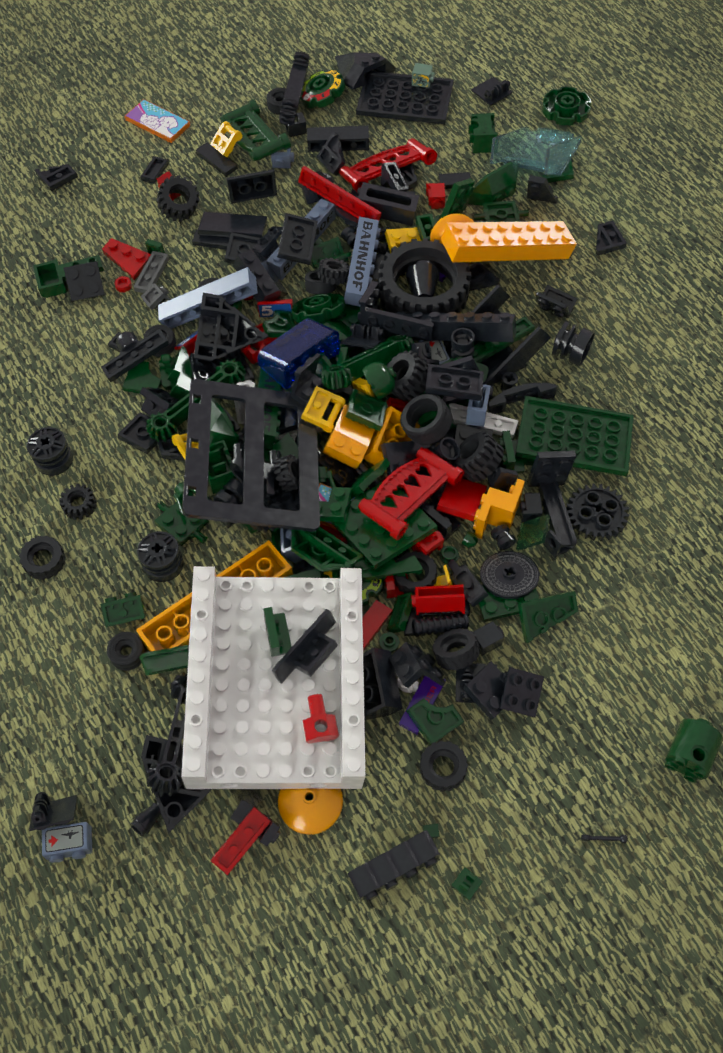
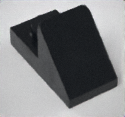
M395 162L382 164L381 186L407 192L409 188Z

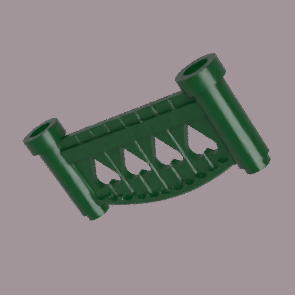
M255 99L248 101V104L222 115L220 118L221 123L227 121L231 124L232 128L242 133V139L236 143L250 152L249 155L253 162H257L280 150L291 148V143L286 133L280 134L277 137L258 116L260 109ZM240 121H245L241 126H238V124L236 123ZM244 128H251L246 133H244V131L242 130ZM250 135H257L252 140H250V138L248 137ZM256 142H263L259 147H256L254 144Z

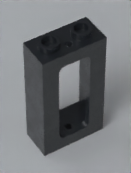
M363 182L361 188H358L356 197L380 211V219L409 226L413 225L419 195Z

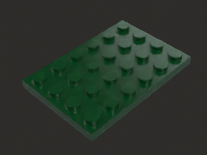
M525 396L515 456L535 460L538 452L575 451L576 458L572 467L627 477L634 415Z

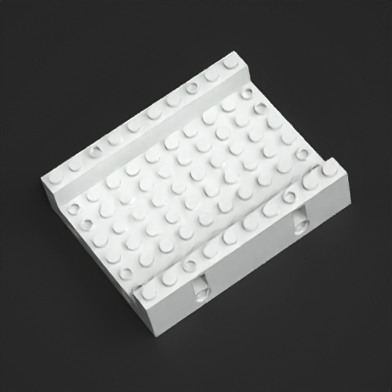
M194 566L182 759V780L186 789H362L365 780L361 568H341L340 578L216 577L215 567ZM272 607L273 614L285 613L291 647L325 609L330 610L336 623L325 635L335 640L338 646L311 677L295 668L282 684L279 683L272 669L284 655L271 657L263 608ZM314 694H322L326 714H333L336 717L339 737L334 740L309 744L306 742L303 720L311 717L307 698ZM322 724L315 727L318 732H324L327 729Z

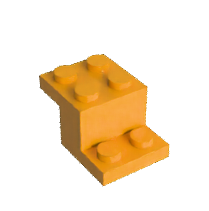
M517 479L516 484L511 485L509 493L489 487L487 494L483 493L480 502L481 507L477 509L474 517L473 529L477 538L482 539L487 524L496 527L501 524H507L509 529L511 528L521 501L525 484L524 480Z

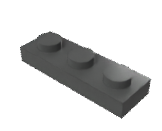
M152 252L134 285L135 292L144 294L154 283H157L169 260L168 254Z

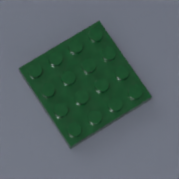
M381 483L350 501L345 522H331L352 547L364 556L363 559L373 570L437 531V525L420 507L405 520L409 526L399 540H395L390 536L389 531L360 512L358 508L359 503L364 498L371 500ZM397 487V491L392 492L397 496L408 497L400 487ZM390 497L385 498V502H381L383 506L396 508L393 499Z

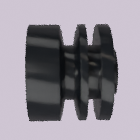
M566 321L556 335L552 355L557 357L561 352L560 359H564L569 353V362L581 366L590 350L595 332L583 328L577 334L578 325L574 324L571 328V322Z
M44 427L30 435L27 441V450L38 471L44 475L54 476L64 473L71 467L73 453L62 431L53 427Z
M156 531L149 533L138 544V558L144 572L150 579L156 582H167L176 578L182 571L184 560L178 542L173 535L167 532Z

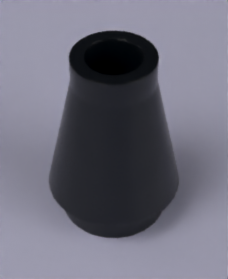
M153 803L150 807L132 818L133 821L130 826L137 834L143 836L145 833L148 834L161 814L159 806Z

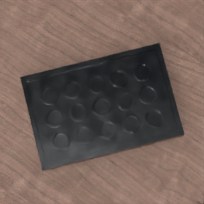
M369 71L365 74L364 85L362 86L356 108V115L445 125L454 79L434 77V82H431L430 87L426 88L412 86V75Z

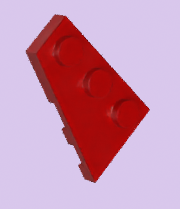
M113 238L102 248L103 253L114 263H117L124 272H127L134 281L142 272L151 255Z

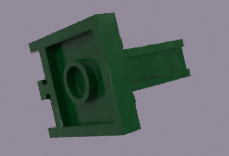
M466 179L454 183L440 219L450 214L463 213L468 205V198L474 191V180Z
M189 645L141 654L139 657L145 675L188 668Z

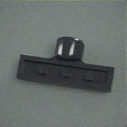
M160 329L140 341L133 332H123L116 339V345L120 350V354L101 366L108 380L112 382L170 343Z

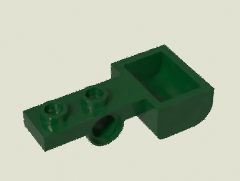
M100 255L59 265L57 259L33 265L41 296L49 298L66 293L64 267L97 261L100 272H103L104 269Z

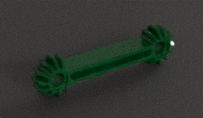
M405 335L390 336L384 343L337 365L326 366V368L322 369L321 374L323 387L334 390L347 388L348 385L352 384V381L364 376L362 369L366 365L373 362H381L387 365L399 353L411 351V344L414 343L413 337Z
M226 359L225 363L220 362V366L216 367V373L207 380L237 385V383L245 381L246 371L240 361L236 362L235 359L232 361ZM189 394L163 414L159 411L157 415L151 414V419H147L146 430L152 439H156L158 442L163 439L166 442L167 438L172 439V435L177 434V427L188 419ZM194 397V403H199L201 401L200 398Z

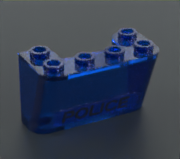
M307 318L261 349L257 357L258 365L287 390L295 381V371L298 367L305 365L309 357L324 352L326 357L331 358L340 352L339 332Z

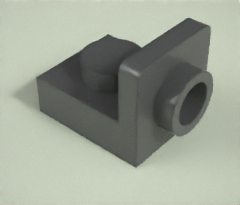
M156 283L141 296L143 301L152 310L164 298L167 301L171 300L168 295L169 291L163 285L160 287Z

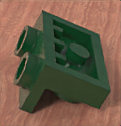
M136 592L124 594L125 598L117 600V596L106 598L105 603L100 604L105 627L146 618L142 594L137 595Z
M272 607L263 608L271 657L285 655L291 648L285 613L273 614Z

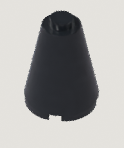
M427 260L417 261L413 266L411 264L406 271V280L412 295L417 297H434L440 277L439 269L435 267L433 262Z

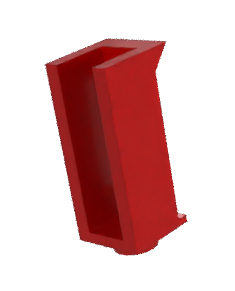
M464 585L415 587V595H411L412 607H416L417 615H419V612L460 611L465 614Z

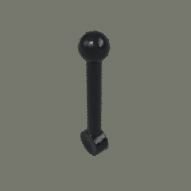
M624 834L620 836L581 835V840L620 841L621 843H627L628 837Z

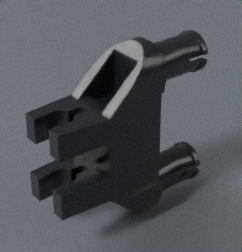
M240 443L233 445V460L230 464L233 474L243 485L244 444H241L240 448ZM276 450L269 451V464L264 463V501L267 502L270 501V496L275 494L274 483L277 481V475L274 474L275 469L273 466L275 465L274 461L280 458L281 455L278 450L277 455Z

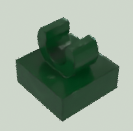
M464 867L451 887L470 901L483 881Z

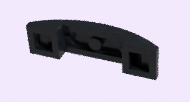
M527 383L512 387L494 397L488 403L487 412L492 414L505 412L507 404L525 400V396H536V398L541 399L554 398L557 386L552 383Z

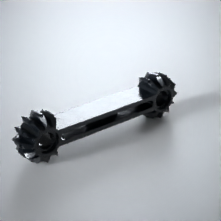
M297 51L294 55L293 65L281 104L279 121L287 126L289 123L295 122L308 71L310 57L309 54L302 51Z
M184 671L181 676L176 675L170 685L171 698L178 699L162 762H153L146 774L147 787H151L152 794L158 791L160 797L164 793L171 797L173 791L178 793L182 784H184L182 768L176 767L185 725V714L183 720H178L180 707L182 704H186L187 674ZM172 743H175L177 746L173 761L168 762L170 746Z

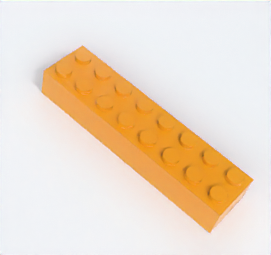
M564 221L447 223L441 237V241L452 262L569 259L577 245Z
M268 540L216 575V577L283 578L293 575V570L290 564ZM192 592L136 629L139 637L150 652L189 645Z

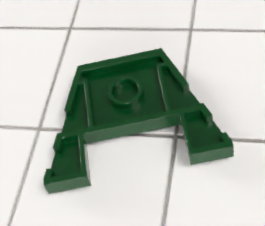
M415 555L398 563L391 559L375 570L364 559L353 565V568L362 569V582L386 579V576L398 575V577L409 573H415L416 575L423 573V568Z

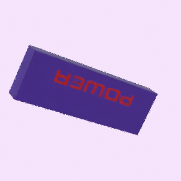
M424 676L407 709L423 698L431 705H434L443 686ZM405 711L399 726L418 735L419 729Z

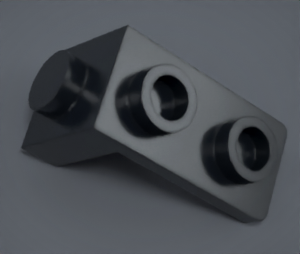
M241 800L231 815V819L240 824L254 806L245 800ZM270 817L268 818L271 822L258 837L259 841L265 846H268L270 842L274 844L281 833L278 831L280 828L279 824Z

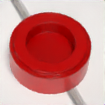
M126 276L119 277L114 282L115 288L119 292H127L132 288L131 280Z

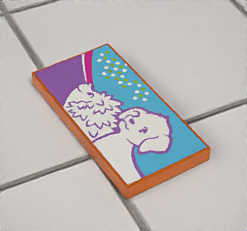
M145 99L125 115L126 121L170 143L190 127V121Z

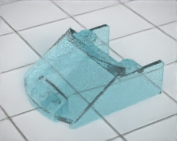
M523 127L492 139L490 164L504 162L503 164L505 165L511 161L519 165L518 168L543 172L544 175L554 174L561 176L579 147L582 136L574 138L573 133L540 127H538V130L532 131L529 130V127Z

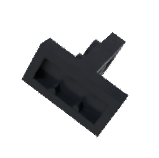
M500 463L497 469L487 477L490 484L489 487L509 493L511 485L515 483L518 477V473L514 470L505 469L502 463Z

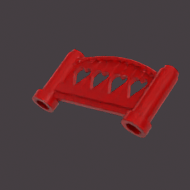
M413 138L409 139L406 145L372 155L350 168L342 166L339 173L357 192L358 188L362 187L363 182L369 183V180L381 176L382 165L379 167L373 165L395 162L398 168L420 159L426 165H432L437 159V152ZM405 152H409L408 155H399ZM396 157V160L389 161L390 158ZM368 168L367 172H360L363 169Z
M421 447L416 454L418 458L407 462L393 471L381 483L372 499L367 500L364 498L359 503L358 508L360 512L389 531L391 537L399 540L409 526L405 520L446 481L452 486H456L465 473L463 469L458 466H452L429 449ZM423 466L427 468L430 476L419 475L415 471H419L420 467ZM408 477H414L419 487L406 485L404 481H408ZM397 487H403L408 497L397 496L392 492L397 491ZM390 497L393 499L396 508L383 506L381 502H385V498Z

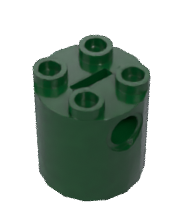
M683 719L665 758V767L671 771H678L684 774V778L693 783H696L697 779H707L722 744L723 735L714 728L711 722L705 719Z

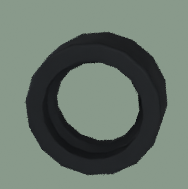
M318 270L310 271L305 275V288L308 293L317 295L328 294L337 288L336 283L331 285L330 282L327 284L325 283L326 281H321L317 276Z

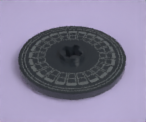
M502 551L489 556L483 562L480 569V580L484 588L491 594L504 599L525 597L533 592L539 583L540 574L536 563L527 555L515 551Z

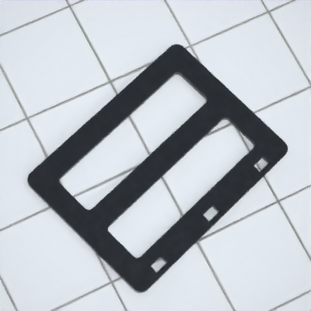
M201 379L192 380L189 393L182 513L189 518L310 532L317 531L320 526L317 426L301 419L306 407L292 399L290 392ZM194 397L200 398V403H194ZM212 398L241 401L245 404L243 504L215 502L207 499ZM265 405L290 408L297 411L299 511L273 509L264 506ZM192 442L198 443V448H191ZM189 489L196 490L195 496H188Z

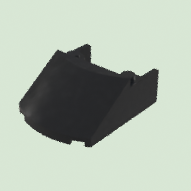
M496 285L472 312L474 314H483L485 312L501 314L502 312L499 308L510 298V295L499 285ZM539 326L515 350L508 346L480 362V364L488 367L487 379L483 382V385H494L502 380L504 373H516L527 367L526 363L551 337ZM443 341L446 352L451 359V341Z

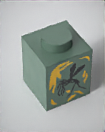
M415 63L412 71V86L429 88L431 82H434L435 72H432L433 65Z

